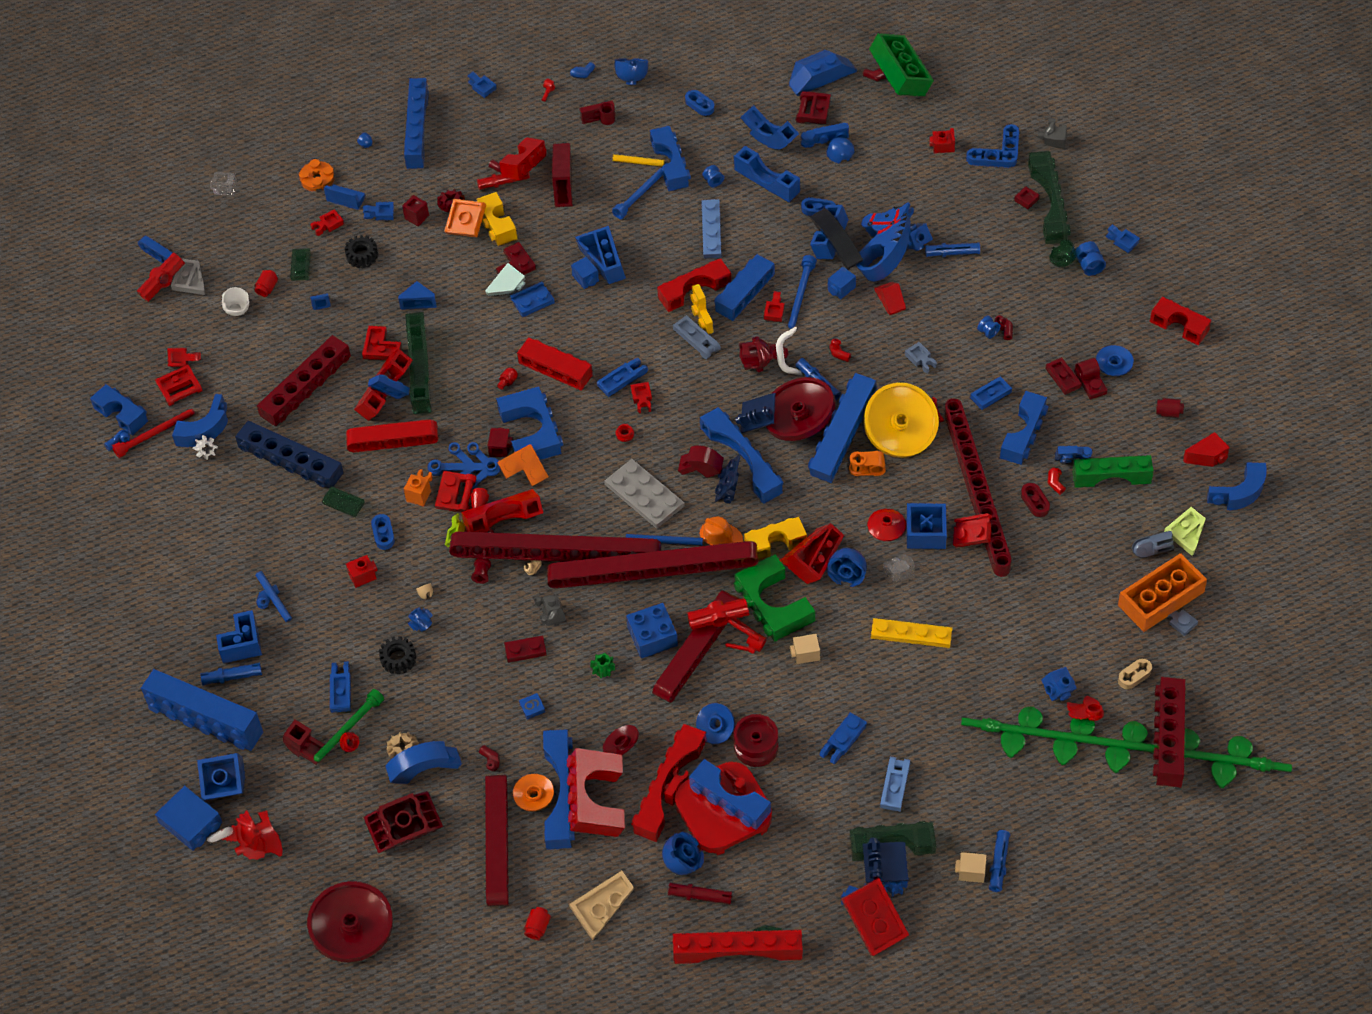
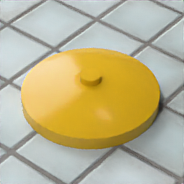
M892 383L877 390L868 400L864 409L863 424L868 439L879 451L892 457L907 458L921 453L932 443L938 431L939 417L934 402L925 391L908 383Z

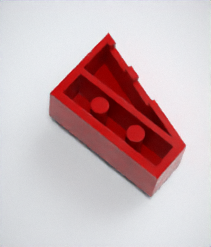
M831 523L819 527L783 556L780 561L806 584L818 581L823 576L828 562L836 552L844 534Z

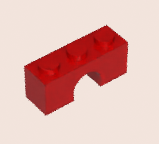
M526 137L518 144V155L508 154L499 162L502 178L520 181L547 156L544 140Z
M1162 297L1151 311V323L1165 330L1172 323H1180L1184 326L1182 338L1198 346L1210 330L1211 319L1165 297Z

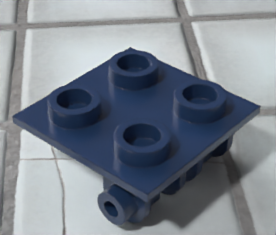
M776 393L742 402V414L735 418L736 423L741 425V433L774 424Z
M740 454L731 459L728 465L722 468L721 473L718 474L720 480L715 489V502L720 498L725 503H731L734 500L739 476Z
M870 838L867 844H863L866 883L876 878H880L881 882L908 881L905 842L880 843L877 838Z

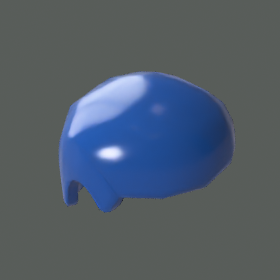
M835 138L827 148V157L835 163H840L845 159L849 161L855 152L854 145L847 138Z

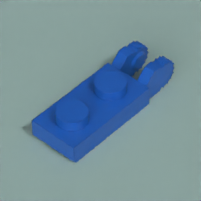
M848 123L830 125L803 132L801 134V145L805 148L813 147L814 144H825L838 137L849 138Z
M635 358L598 380L597 386L610 397L646 374L648 367L646 365L639 367L641 360Z
M349 661L344 662V673L339 674L337 663H332L330 674L331 713L351 711Z
M850 712L821 749L819 755L824 758L832 748L836 751L830 759V762L835 764L842 755H845L863 732L867 722Z

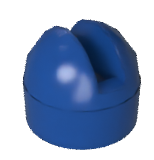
M365 132L358 137L357 143L364 148H368L372 145V138Z

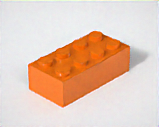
M1180 553L1121 591L1118 606L1145 632L1174 611L1179 610L1203 594L1207 579Z

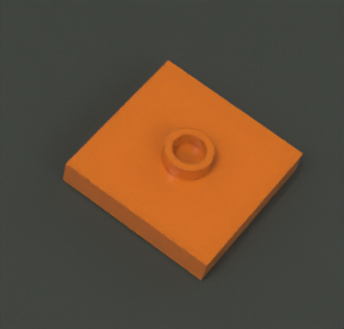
M453 199L444 232L452 235L477 237L486 204L484 202Z

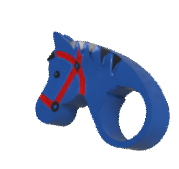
M909 202L902 207H893L885 213H871L863 218L861 225L874 238L859 252L863 261L856 266L867 280L879 281L884 279L902 260L910 236V218L914 212V208H910ZM883 256L877 264L868 267L874 259Z

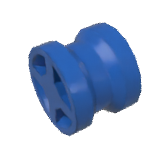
M716 165L708 166L702 173L710 187H716L724 181V175L719 172Z
M985 316L978 324L977 329L982 333L984 332L988 339H991L999 332L1001 325L998 322H994L992 317Z

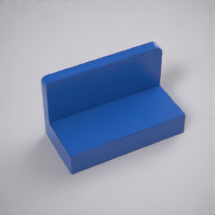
M334 184L332 187H324L328 202L358 210L365 199V193Z

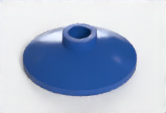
M1106 346L1096 356L1100 370L1110 376L1124 375L1133 367L1134 360L1132 354L1121 346Z
M712 703L701 709L697 716L696 727L706 732V742L720 744L728 740L733 734L735 720L732 712L725 705ZM717 720L721 722L720 727L716 726Z

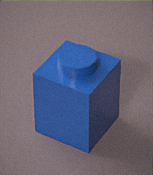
M587 257L571 265L572 276L583 289L593 286L599 281L598 270Z
M844 267L828 278V291L831 295L837 296L840 299L856 287V276Z

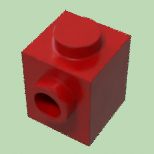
M367 555L346 563L348 574L355 588L377 579L375 574L378 571L374 560H369Z

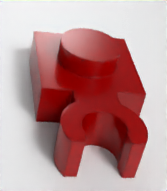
M333 209L320 216V221L310 224L312 231L315 230L316 235L320 236L326 229L331 232L344 225V220Z
M649 382L630 385L634 404L637 403L638 413H641L642 407H647L648 411L651 412L650 401H652Z

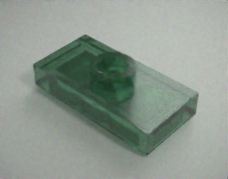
M332 486L322 499L324 505L353 517L357 516L365 504L364 499Z

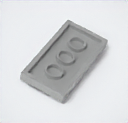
M633 459L629 460L604 480L605 485L656 529L684 507V502Z

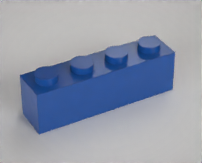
M756 254L753 259L747 262L746 267L737 273L735 279L726 285L725 290L716 296L714 300L715 312L734 321L775 275V263Z

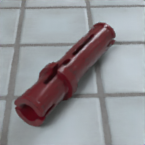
M669 883L668 896L684 897L690 901L691 899L731 905L732 891L696 887L690 883L688 885Z

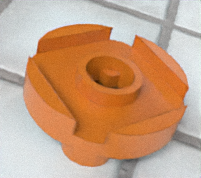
M313 159L301 169L299 178L302 186L309 191H316V189L324 190L325 186H331L334 182V170L330 164Z

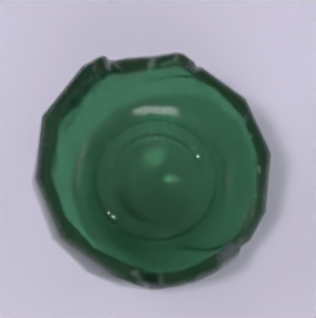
M1061 240L1058 247L1053 246L1049 255L1050 262L1059 268L1072 264L1076 259V249L1073 242Z

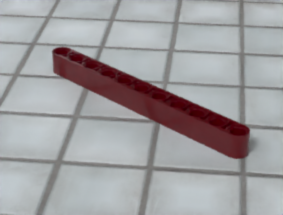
M951 398L945 403V420L975 515L988 513L992 516L990 523L991 532L993 533H991L990 542L984 544L994 574L1004 577L1010 573L1011 555L963 405L960 400Z
M454 532L450 537L449 553L458 558L575 561L661 551L662 545L659 540L652 538Z
M744 541L558 562L547 566V583L550 588H567L753 567L758 564V548L755 542Z

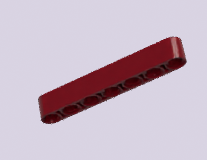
M722 590L714 601L726 603L740 598ZM709 625L693 629L655 683L652 693L672 703L726 625L722 627Z
M507 775L485 776L487 906H502L509 904Z

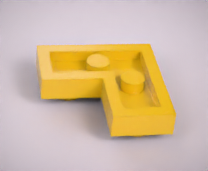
M697 284L692 286L693 294H691V300L693 305L691 309L693 315L698 316L699 326L705 332L711 334L713 333V321L706 309V297L700 285Z

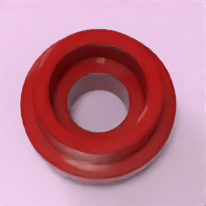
M622 424L616 430V438L619 441L628 442L634 437V430L628 424Z
M353 732L342 734L340 747L343 751L353 752L358 748L359 738Z

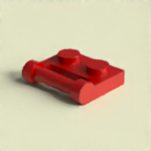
M189 365L155 379L169 407L174 405V402L189 395L203 392ZM193 384V386L170 396V393Z
M443 471L435 507L455 512L469 510L470 494L477 477L473 474ZM461 482H466L461 504H456Z

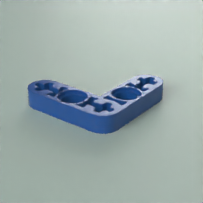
M1013 124L1004 127L1002 150L972 148L967 151L966 161L970 165L1014 167L1017 164L1019 128ZM1009 132H1013V137H1009ZM1013 144L1015 147L1008 148L1006 145ZM994 156L996 159L989 160L987 157Z

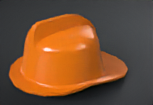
M723 517L707 518L705 524L700 529V537L709 545L743 542L741 532L730 525Z

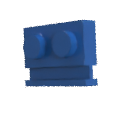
M543 282L510 295L511 301H513L522 317L555 303L554 298Z

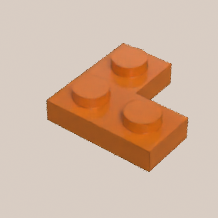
M531 444L497 462L506 479L521 470L524 471L531 486L549 477Z

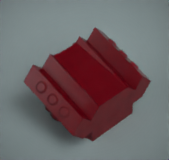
M428 791L408 794L379 806L377 810L363 817L378 853L388 851L391 848L420 838L443 827Z

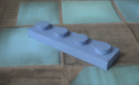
M719 199L702 200L703 258H721Z

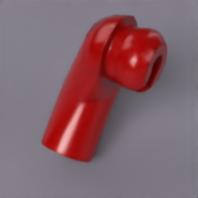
M1051 468L1048 472L1047 483L1061 495L1066 490V487L1059 482L1062 471L1059 468Z

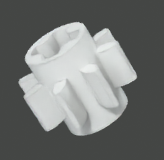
M202 435L201 440L195 439L197 444L193 449L198 451L196 456L201 457L203 455L206 460H208L209 455L215 456L214 449L218 448V446L212 444L213 438H209L207 441L206 436ZM205 444H207L208 448H205V451L202 450V447H205Z

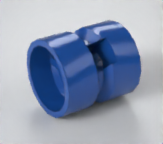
M1088 241L1076 248L1075 255L1085 275H1096L1104 270L1106 262L1095 242Z

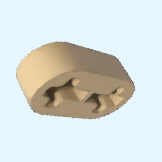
M1139 659L1122 670L1118 677L1120 687L1132 689L1147 679L1152 671L1151 662L1147 659ZM1139 666H1140L1141 668L1146 667V671H1145V670L1139 671ZM1124 677L1127 679L1131 677V682L1129 680L1124 681Z

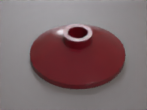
M625 725L614 730L606 738L603 744V752L625 754L637 742L639 737L638 729L633 725Z

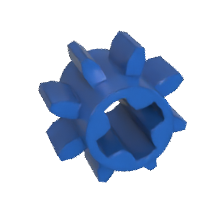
M418 607L409 614L408 617L411 621L408 624L413 630L423 632L431 626L432 621L430 618L433 615L428 609Z
M907 881L882 882L885 885L886 892L891 893L892 897L898 893L902 895L903 888L908 886Z

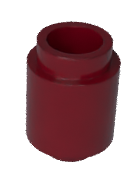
M1162 398V400H1157L1156 414H1160L1161 417L1179 418V415L1184 412V403H1181V399Z

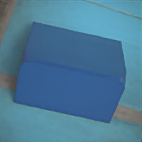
M328 293L310 297L313 310L331 306Z

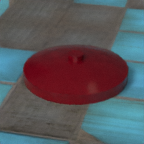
M812 377L797 378L782 384L772 392L776 393L774 424L767 425L766 428L771 435L785 441L802 440L816 434L831 420L836 407L835 396L831 388L824 381Z
M357 881L338 883L324 890L312 903L307 917L309 936L315 948L329 959L339 962H357L371 957L386 944L393 927L391 906L384 894L369 884Z

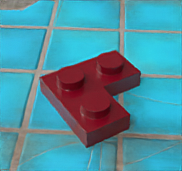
M519 242L503 249L505 256L510 261L508 263L521 274L525 275L536 270L535 263ZM506 264L496 268L497 274L501 272Z

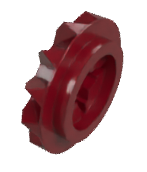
M447 189L446 192H441V195L437 197L438 207L444 212H450L453 201H448V199L465 200V196L461 191L457 192L455 189L449 191Z

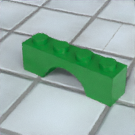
M1151 455L1074 459L1072 471L1075 488L1094 487L1098 482L1114 477L1127 479L1132 485L1151 484L1154 472Z

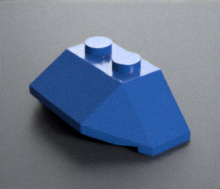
M823 50L795 62L789 86L799 96L802 92H809L855 73L857 69L849 59L828 50Z

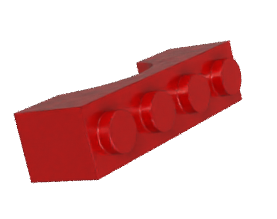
M721 258L711 261L700 268H696L689 273L680 275L658 286V298L666 310L670 312L684 305V297L692 289V286L699 284L714 290L721 289L729 282H732L731 272Z
M398 349L389 355L377 375H386L389 379L398 381L413 360ZM368 387L354 410L369 421L379 413L386 402L387 394Z
M531 489L463 511L461 515L467 532H488L494 524L510 518L528 519L543 514L540 496Z

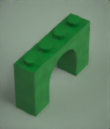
M776 554L758 562L753 567H748L736 573L734 582L736 591L742 593L748 608H752L756 621H761L765 634L768 637L771 636L774 642L815 622V610L806 597L780 608L771 607L761 600L760 594L764 589L785 579V567Z

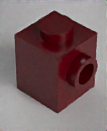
M501 427L490 429L487 445L489 457L505 458L508 456L509 448H512L511 441H514V438L510 436L509 429Z

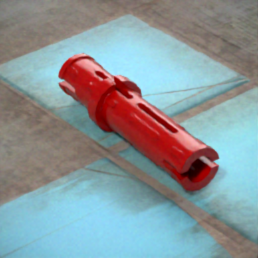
M528 172L521 180L530 179V173ZM492 174L490 177L477 179L478 189L482 190L490 187L498 188L499 185L518 180L502 178L501 174Z

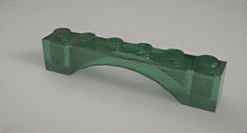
M1050 151L1029 153L1028 167L1030 176L1044 188L1051 202L1050 211L1043 222L1042 231L1045 244L1065 243L1071 231L1070 225L1066 224L1067 212L1063 210L1064 198L1060 197L1061 185L1057 184L1058 172L1054 171L1055 159L1051 157Z
M424 312L408 313L405 316L409 357L413 360L410 364V401L413 414L430 413L432 408Z

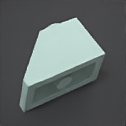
M507 263L485 292L488 296L515 293L516 290L520 291L525 285V276Z

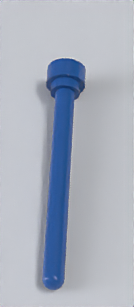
M665 163L624 203L617 204L612 209L613 215L620 220L627 215L628 208L664 175L663 167L669 163Z
M805 255L802 259L803 273L788 323L790 329L796 325L810 271L816 266L817 259L811 255Z

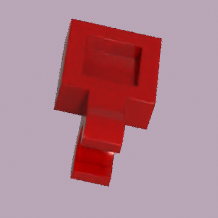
M774 291L772 302L766 301L764 320L782 322L785 303H781V292Z
M187 347L167 348L168 367L186 366L188 361L201 360V352L187 353Z
M679 767L674 768L673 779L671 783L668 782L663 790L665 802L672 806L675 802L676 790L689 778V771H686L683 776L678 775Z

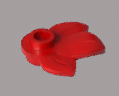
M1085 696L1083 704L1067 702V708L1070 711L1068 715L1072 718L1098 721L1104 717V710L1100 702L1090 696Z

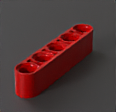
M434 420L356 427L346 431L347 450L352 453L427 445L438 441V426Z

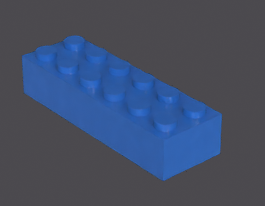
M153 669L141 687L148 708L152 712H161L173 721L176 719L182 721L189 728L196 727L206 735L212 734L225 743L227 741L231 742L241 750L245 748L252 751L263 734L257 712Z

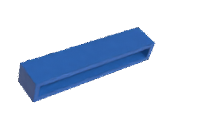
M855 373L853 379H849L846 387L847 391L841 395L839 407L832 414V422L830 426H826L822 442L819 441L817 444V453L814 458L811 457L808 463L811 476L832 483L857 432L868 400L877 390L876 380Z

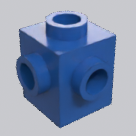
M926 223L911 224L907 249L920 250L925 247L924 244L933 240Z
M1066 667L1050 672L1041 680L1051 701L1057 699L1064 701L1072 696L1071 693L1077 689L1075 681Z

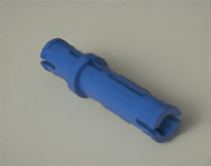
M979 242L925 245L926 257L980 254Z
M804 358L797 361L796 368L804 373L805 377L824 381L831 388L835 401L840 398L841 392L825 379L816 367H812Z
M259 662L229 669L218 668L216 671L200 673L202 686L219 682L224 684L225 681L262 675V670Z
M1005 830L997 832L993 864L989 870L991 873L989 890L993 892L1002 891L1003 877L1007 872L1005 864L1010 833Z

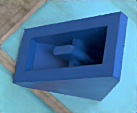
M418 281L399 295L401 310L437 308L435 294Z

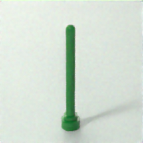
M372 689L363 706L314 755V761L320 762L340 741L342 734L349 732L372 707L379 706L384 701L383 695L378 690Z

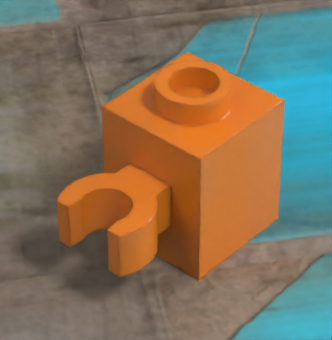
M420 469L417 476L410 475L404 487L406 502L420 506L425 505L431 493L429 483L433 478L432 472L423 477V470Z

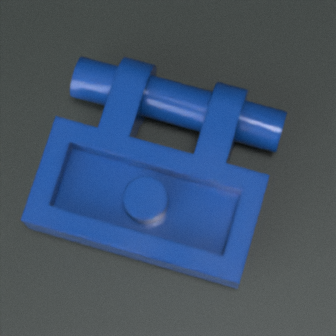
M1058 446L1055 452V460H1060V463H1071L1075 458L1090 459L1092 449L1090 447Z

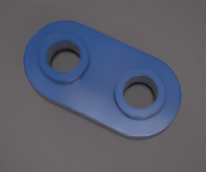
M690 90L685 94L686 104L700 115L708 116L714 112V102L700 91Z
M806 198L801 203V210L805 215L812 216L824 209L826 205L836 204L831 200Z
M384 514L376 515L371 521L376 546L382 550L390 549L395 543L390 518Z

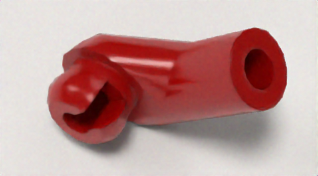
M832 339L829 345L832 356L849 362L851 353L842 351L839 339Z

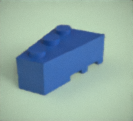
M609 226L575 237L580 251L597 268L608 284L626 279Z

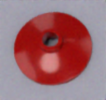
M880 509L869 517L867 527L874 538L881 541H893L900 538L905 532L906 521L903 515L896 510Z

